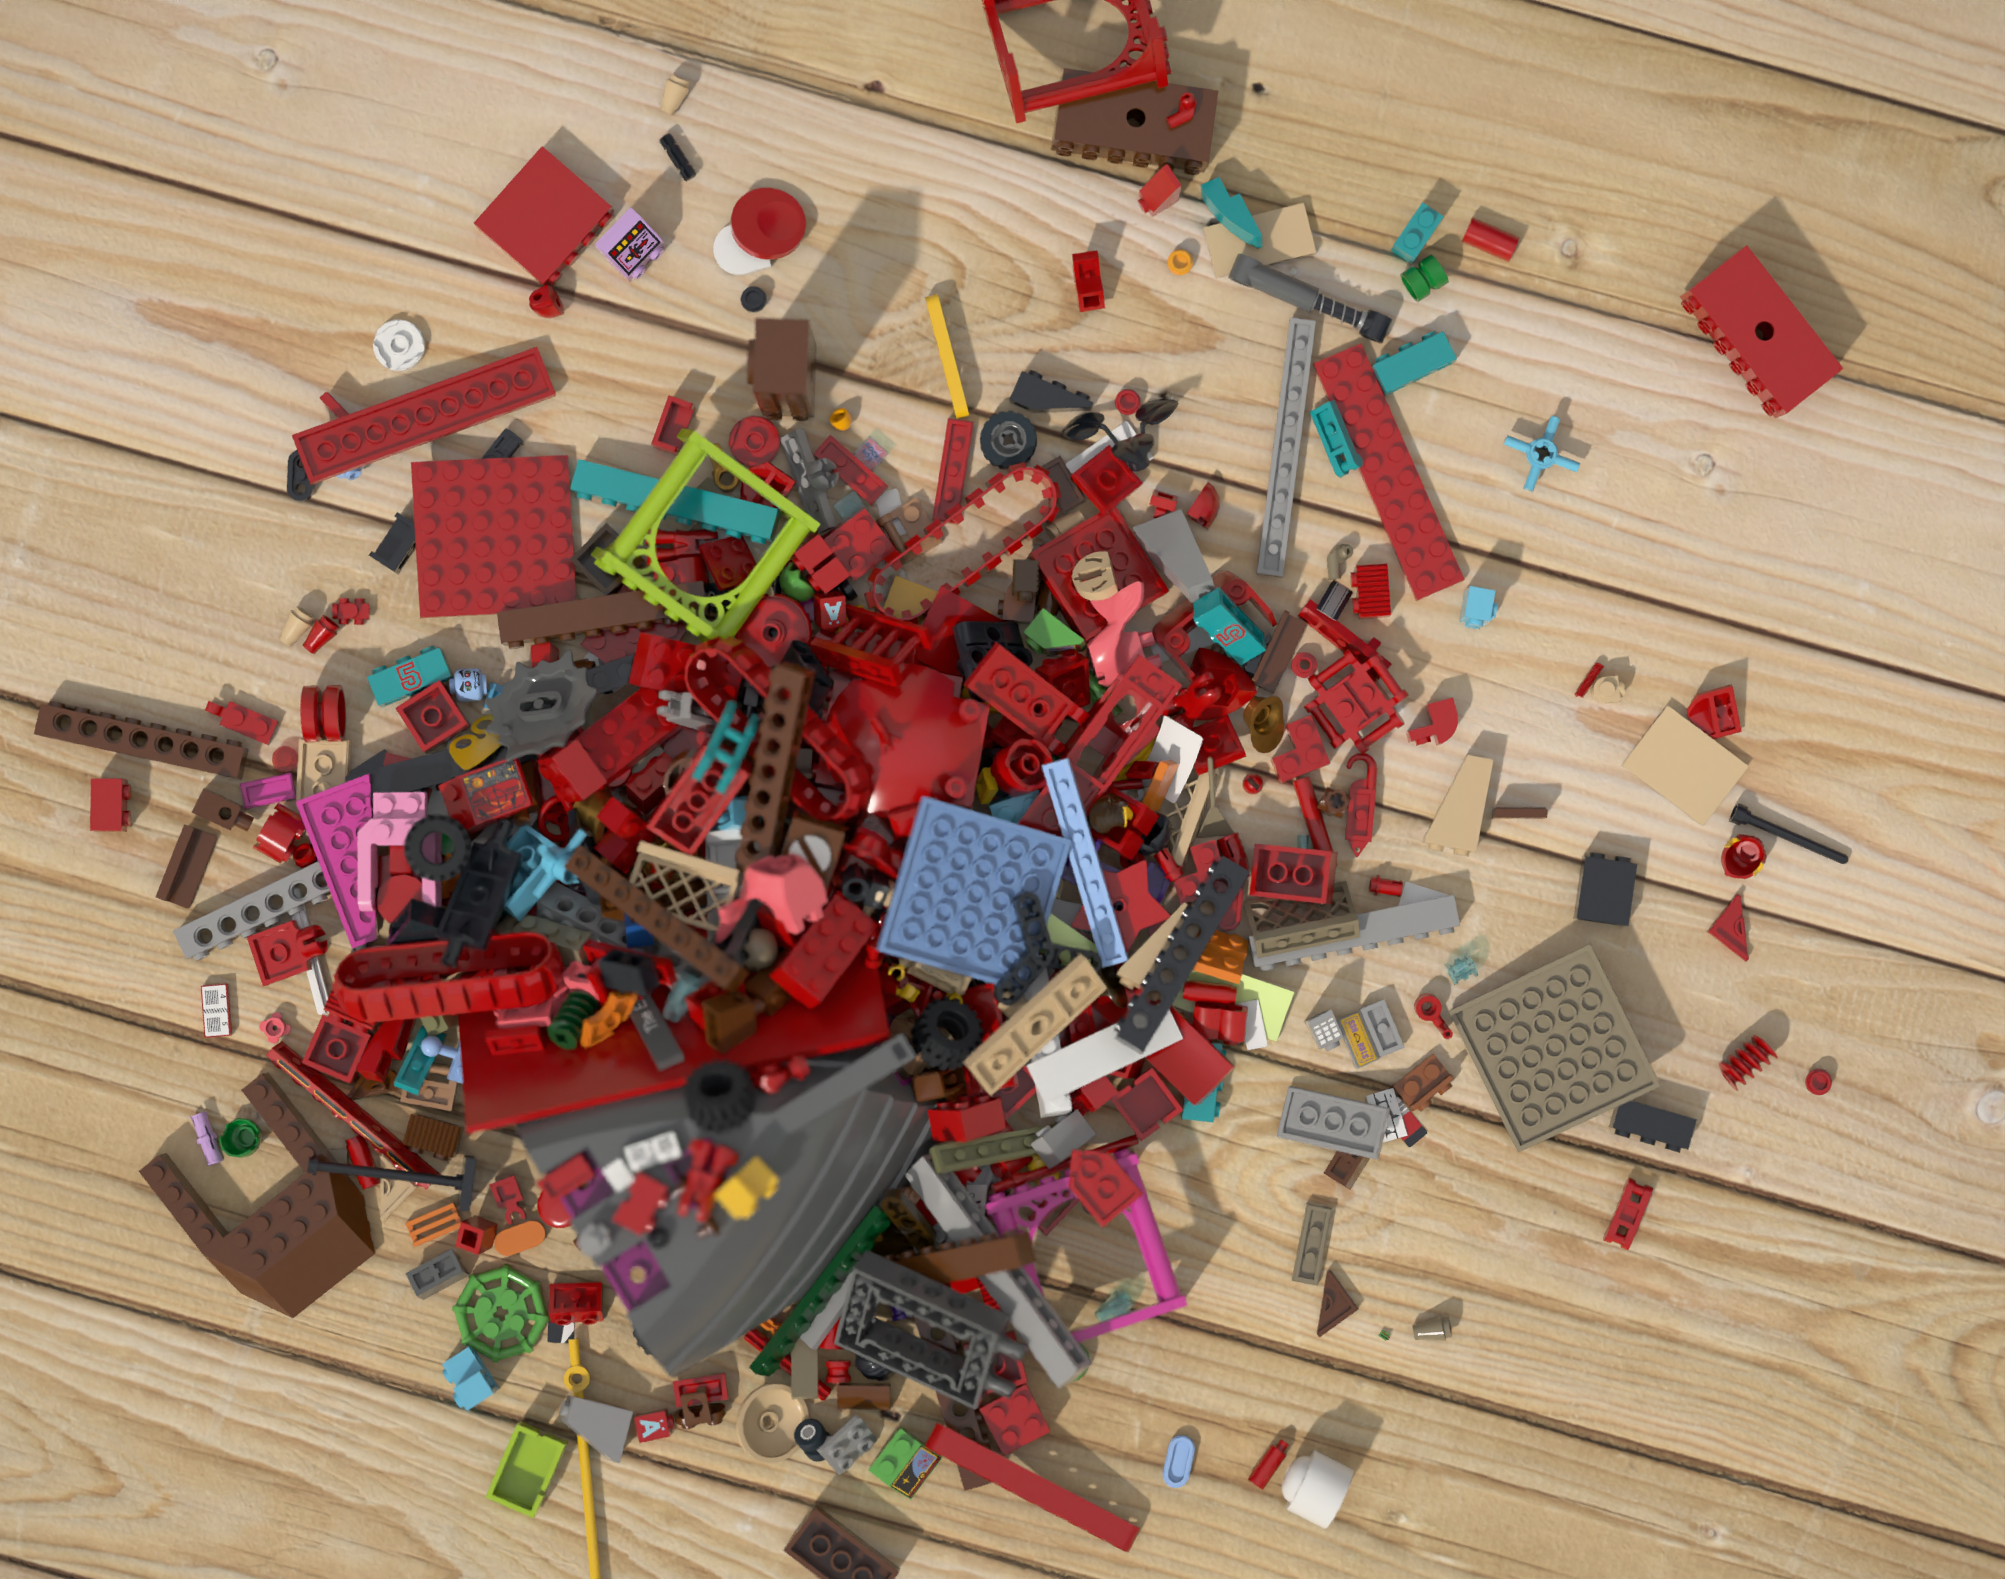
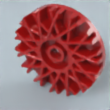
M774 593L773 596L764 594L736 633L735 638L744 642L751 650L753 649L763 662L771 668L774 665L780 664L791 641L799 640L810 646L814 630H812L811 626L812 620L809 619L810 614L804 610V606L800 605L798 600H794L782 593ZM772 627L776 628L778 631V635L776 637L770 635V629Z

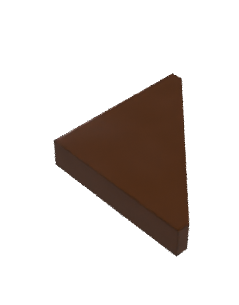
M390 1067L384 1083L365 1079L361 1075L347 1097L357 1100L399 1090L400 1088L394 1086L398 1073Z
M1330 1269L1326 1272L1317 1327L1319 1338L1359 1310Z

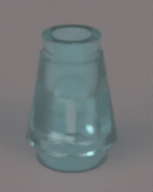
M1124 1289L1120 1291L1115 1290L1094 1313L1099 1322L1130 1312L1135 1304Z

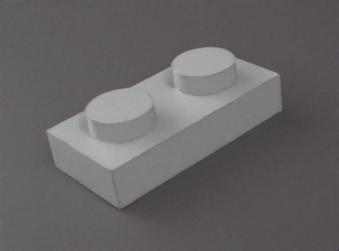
M1384 999L1359 1009L1379 1057L1404 1048Z

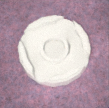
M392 320L386 322L377 330L373 342V350L376 358L384 367L392 371L404 372L414 368L421 362L425 353V340L422 332L413 323L403 320Z

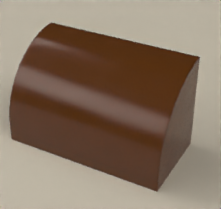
M838 1383L837 1385L838 1410H890L891 1383Z

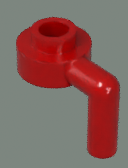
M1431 993L1420 995L1414 1003L1416 1014L1424 1021H1432L1445 1039H1450L1453 1036V1032L1440 1016L1442 1005L1439 999ZM1425 1002H1431V1006L1428 1009H1423L1422 1006Z

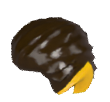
M1112 793L1104 795L1092 806L1088 816V824L1101 834L1107 833L1113 827H1126L1127 818L1130 820L1133 816L1131 806L1117 795Z

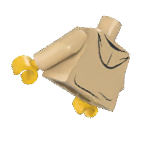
M902 957L899 958V964L895 963L889 967V975L894 969L901 971L896 981L903 979L904 969L908 968L907 973L948 992L945 997H949L950 1000L958 998L961 1004H963L961 995L965 994L972 979L969 976Z

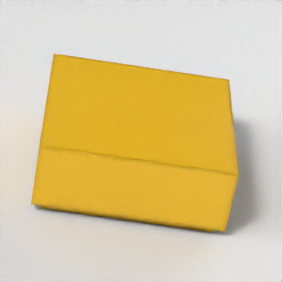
M983 768L976 779L975 787L981 804H989L998 791L997 783L990 773V768Z

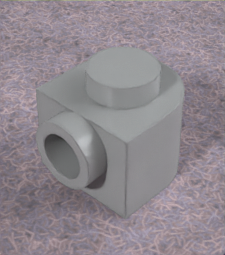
M593 1222L580 1235L578 1240L579 1249L587 1256H597L613 1242L609 1237L612 1233L603 1224L599 1223L596 1225Z

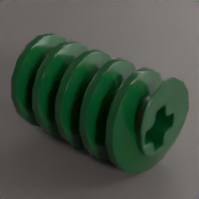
M576 990L570 992L548 1027V1035L551 1040L561 1048L567 1050L574 1049L577 1042L581 1039L584 1020L593 1017L595 1011H598L599 1005L597 1000L585 991Z

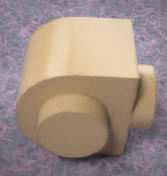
M1618 676L1602 677L1591 686V696L1599 704L1621 702L1620 697L1625 696L1624 682L1619 681Z

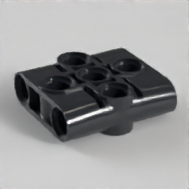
M965 621L956 624L952 628L960 657L956 662L958 672L965 677L966 681L996 642L1026 666L1032 665V654L1023 645L1017 623ZM968 688L970 699L977 702H986Z
M793 640L780 664L787 662L815 670L808 706L821 720L823 716L822 705L832 688V681L810 646L802 641ZM763 696L759 706L765 715L766 709L764 704L766 698ZM780 713L779 719L785 725V717ZM802 735V738H801L800 746H801V744L803 743V741H804V739H805V737H804L803 735Z

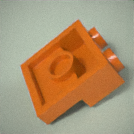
M1216 929L1192 970L1239 984L1249 941L1237 934L1229 935Z

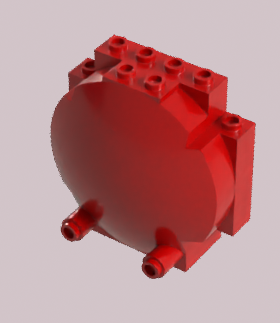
M901 663L899 665L903 682L898 687L862 677V680L854 679L850 683L834 680V685L825 701L829 702L828 708H823L821 721L827 724L837 734V737L861 760L867 769L870 779L869 788L871 790L867 804L861 806L859 813L848 819L891 826L887 812L919 804L921 796L930 799L939 798L940 802L971 810L990 704L980 703L973 699L966 700L960 698L963 677L942 674L917 664ZM878 716L890 733L901 738L900 742L891 740L893 750H889L887 747L885 755L880 753V739L871 724V720ZM820 753L819 764L814 763L812 769L814 773L813 779H816L815 786L844 791V795L840 794L838 804L844 801L847 802L848 790L845 780Z

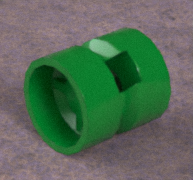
M1429 255L1418 263V269L1412 266L1400 274L1405 288L1416 302L1429 296L1431 288L1434 290L1440 289L1449 283L1444 269L1433 255Z

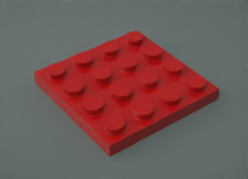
M1117 507L1113 508L1105 516L1099 512L1028 555L1031 560H1037L1040 563L1039 574L1078 636L1085 642L1095 637L1108 625V621L1094 608L1090 600L1083 598L1077 592L1072 579L1073 570L1076 564L1085 556L1100 551L1108 552L1118 591L1135 582L1144 584V598L1137 611L1169 592Z

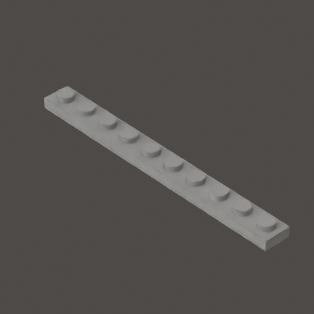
M1290 317L1257 566V574L1283 577L1316 325L1314 320Z

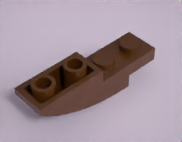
M703 879L688 882L693 894L707 887ZM651 883L647 884L652 895L666 889L664 887L653 890ZM685 884L672 891L677 903L690 896ZM642 886V887L639 888L640 890H642L644 893L647 894V892H646L644 886ZM668 893L655 900L665 909L674 905ZM707 893L696 898L699 906L707 905ZM599 894L602 917L625 921L624 912ZM692 900L679 908L683 916H685L686 909L695 908L696 906ZM677 910L672 911V913L678 914Z

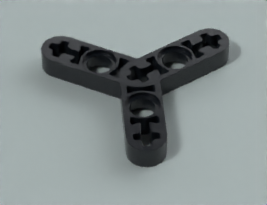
M1025 890L1015 895L1013 907L1026 950L995 985L993 996L997 1002L1007 1006L1015 1004L1046 967L1063 970L1080 954L1087 960L1089 958L1093 960V965L1091 966L1096 973L1101 969L1102 960L1098 953L1051 942L1041 903L1035 893ZM1025 897L1031 900V903L1028 904V909L1021 905L1025 902ZM1032 921L1039 923V931L1035 935L1028 933V925ZM1039 947L1046 951L1042 954V959L1036 956V953L1039 952ZM1067 950L1070 953V961L1065 965H1061L1059 955ZM1022 966L1029 968V976L1025 980L1018 978V970ZM1011 978L1014 982L1020 984V986H1014V983L1010 982ZM1004 988L1009 989V998L1003 997L1004 993L1002 990Z

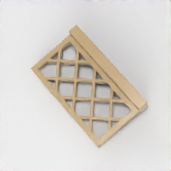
M1217 768L1214 769V784L1220 772ZM1208 772L1199 775L1197 780L1189 784L1186 781L1182 791L1188 790L1191 796L1189 804L1179 808L1176 802L1174 803L1176 810L1166 815L1170 818L1179 814L1182 820L1180 829L1172 832V836L1178 834L1176 841H1174L1172 836L1170 840L1173 844L1171 855L1178 866H1182L1184 869L1191 853L1190 847L1195 842L1210 800ZM1196 785L1192 793L1190 787ZM1147 787L1145 788L1144 795H1143V797H1142V799H1141V803L1143 802V799H1144V797H1145V795H1146V792H1147V790H1148ZM1187 809L1186 814L1183 817L1181 812Z
M640 841L637 850L639 855L630 882L638 888L644 886L648 896L653 900L668 893L674 904L667 908L669 912L672 913V911L677 910L678 914H672L682 922L717 932L721 919L718 926L708 924L704 915L716 908L720 910L721 905H727L734 901L738 887L743 883L744 874L736 869ZM644 861L653 863L657 870L656 874L644 879L641 873ZM659 866H663L666 868L661 870ZM676 870L679 872L682 880L669 887L664 874ZM684 873L690 874V876L685 878ZM660 877L666 889L652 895L647 883ZM697 877L703 878L707 887L693 894L688 882ZM708 880L713 881L715 883L710 885ZM685 884L690 896L677 903L672 891ZM722 884L730 886L728 897L718 902L713 889ZM710 892L715 904L701 910L696 898ZM693 900L698 913L689 918L683 916L679 907ZM701 917L702 920H703V922L698 921V920H695V919Z

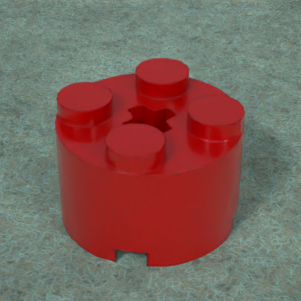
M1020 739L997 752L990 767V773L998 786L1015 798L1044 787L1047 784V780L1042 766L1051 763L1053 760L1047 747L1040 741Z
M277 803L274 808L277 811L274 812L273 816L269 815L256 839L258 842L253 845V849L281 864L282 861L287 862L291 859L297 848L293 843L296 839L299 840L303 837L306 828L300 814Z

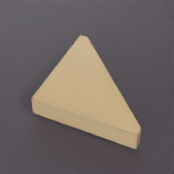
M383 1153L380 1155V1168L400 1170ZM380 1178V1219L384 1222L418 1186L414 1182Z

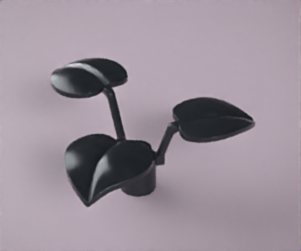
M1157 399L1142 405L1135 414L1136 419L1142 421L1140 423V434L1125 440L1118 441L1109 428L1103 424L1105 420L1104 415L1097 412L1085 413L1074 418L1066 425L1061 435L1071 440H1084L1092 437L1099 429H1102L1115 444L1112 447V454L1116 458L1128 462L1132 471H1141L1149 466L1150 460L1147 454L1155 443L1154 437L1151 434L1145 433L1146 425H1156L1166 420L1177 408L1179 402L1173 399Z

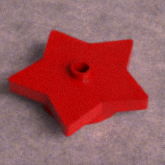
M1145 859L1118 872L1102 869L1113 907L1116 901H1121L1124 904V908L1121 911L1115 909L1114 911L1127 953L1141 929L1170 918L1169 912L1149 892L1147 861ZM1083 904L1072 921L1071 927L1091 931Z

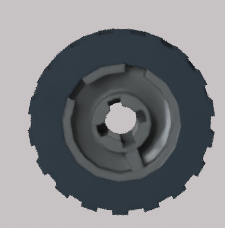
M999 412V414L991 416L981 430V451L986 460L993 466H998L999 469L1004 470L1011 465L1023 462L1028 463L1037 447V434L1034 425L1019 412ZM1011 436L1014 440L1013 444L1005 445L1004 438Z

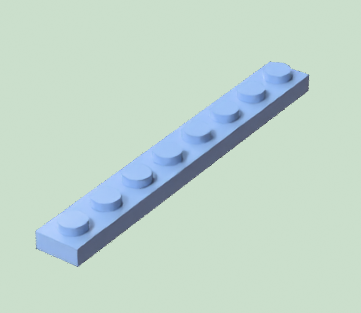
M1065 758L1044 764L1042 767L1063 837L1072 840L1068 854L1098 955L1102 960V968L1128 961V954L1070 760Z

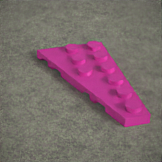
M371 773L296 801L352 949L378 939L376 888L374 907L376 911H360L358 906V831L370 819H373Z

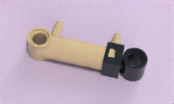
M853 865L843 870L840 879L846 899L855 902L863 900L865 905L863 912L869 917L873 914L875 908L889 907L896 881L889 880L888 876L874 870H870L867 877L865 870L859 866ZM853 882H859L857 885H850Z

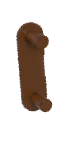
M682 1176L680 1178L681 1184L671 1190L674 1198L682 1195L688 1180L687 1176ZM693 1201L698 1209L701 1203ZM711 1212L704 1222L706 1225L696 1231L701 1239L710 1233L718 1235L721 1232L719 1224Z

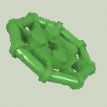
M504 1264L502 1267L478 1274L472 1273L468 1276L469 1280L456 1304L452 1305V1311L455 1312L463 1346H471L477 1352L492 1359L494 1363L526 1352L530 1354L534 1351L535 1343L547 1321H550L539 1280L535 1281L511 1268L510 1264ZM501 1278V1286L487 1290L483 1284ZM509 1280L515 1281L526 1289L522 1293L511 1289L508 1286ZM475 1289H477L482 1294L475 1307L467 1305ZM530 1294L532 1295L536 1313H529L525 1297ZM498 1306L508 1309L509 1314L505 1315V1320L503 1321L499 1317H495L494 1313L498 1311ZM466 1313H474L478 1329L472 1333ZM528 1319L536 1321L526 1338L521 1333ZM483 1333L486 1337L495 1340L494 1347L492 1348L476 1338ZM516 1337L520 1343L502 1349V1340Z

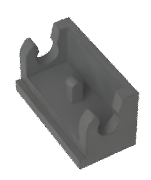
M450 1249L405 1273L416 1296L424 1300L469 1276L467 1269L460 1262L461 1257L459 1254Z

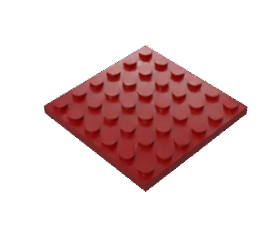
M568 455L411 462L420 618L497 615V612L576 600L574 563L570 560L574 555Z

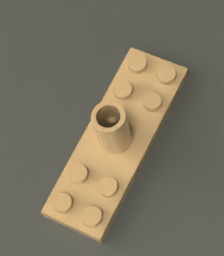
M1080 954L1030 1001L1022 995L1013 1005L1007 1006L998 1003L999 1010L1009 1020L964 1061L965 1065L984 1090L992 1095L1102 994L1107 987L1088 960ZM1009 991L1004 993L1003 997L1009 998Z

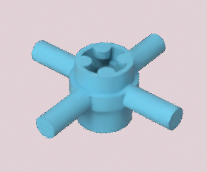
M1551 416L1543 438L1535 439L1531 443L1509 435L1505 439L1504 445L1526 453L1527 461L1532 466L1523 487L1527 491L1533 492L1541 470L1548 469L1553 464L1576 473L1579 469L1580 463L1558 455L1557 447L1552 442L1561 420L1558 417ZM1536 448L1547 449L1549 455L1541 461L1538 459L1539 454L1535 450Z
M579 829L565 849H560L556 846L549 848L545 844L538 847V853L543 856L541 867L545 870L546 874L532 892L533 895L541 899L554 880L559 879L565 884L579 883L578 877L564 866L586 838V833Z

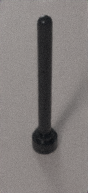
M1737 802L1731 812L1729 822L1736 825L1750 824L1840 864H1846L1849 860L1846 854L1751 814L1748 807Z

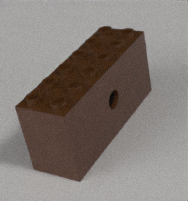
M1064 68L1060 81L1094 72ZM1156 81L1057 105L1051 150L1056 151L1057 155L1066 157L1071 156V154H1079L1086 160H1097V157L1107 158V162L1113 164H1122L1123 161L1133 162V166L1141 168L1154 165L1159 166L1158 169L1160 170L1168 164L1172 171H1174V168L1182 169L1185 174L1199 175V172L1204 173L1209 163L1218 90L1170 83L1166 87L1158 88ZM1183 93H1192L1197 101L1193 119L1171 129L1166 117L1178 112L1181 101L1180 97ZM1134 119L1138 121L1141 126L1133 127L1129 125L1127 120Z
M755 318V339H749L747 378L748 384L753 385V394L763 416H767L768 420H782V416H792L795 421H808V417H814L817 345L808 319Z

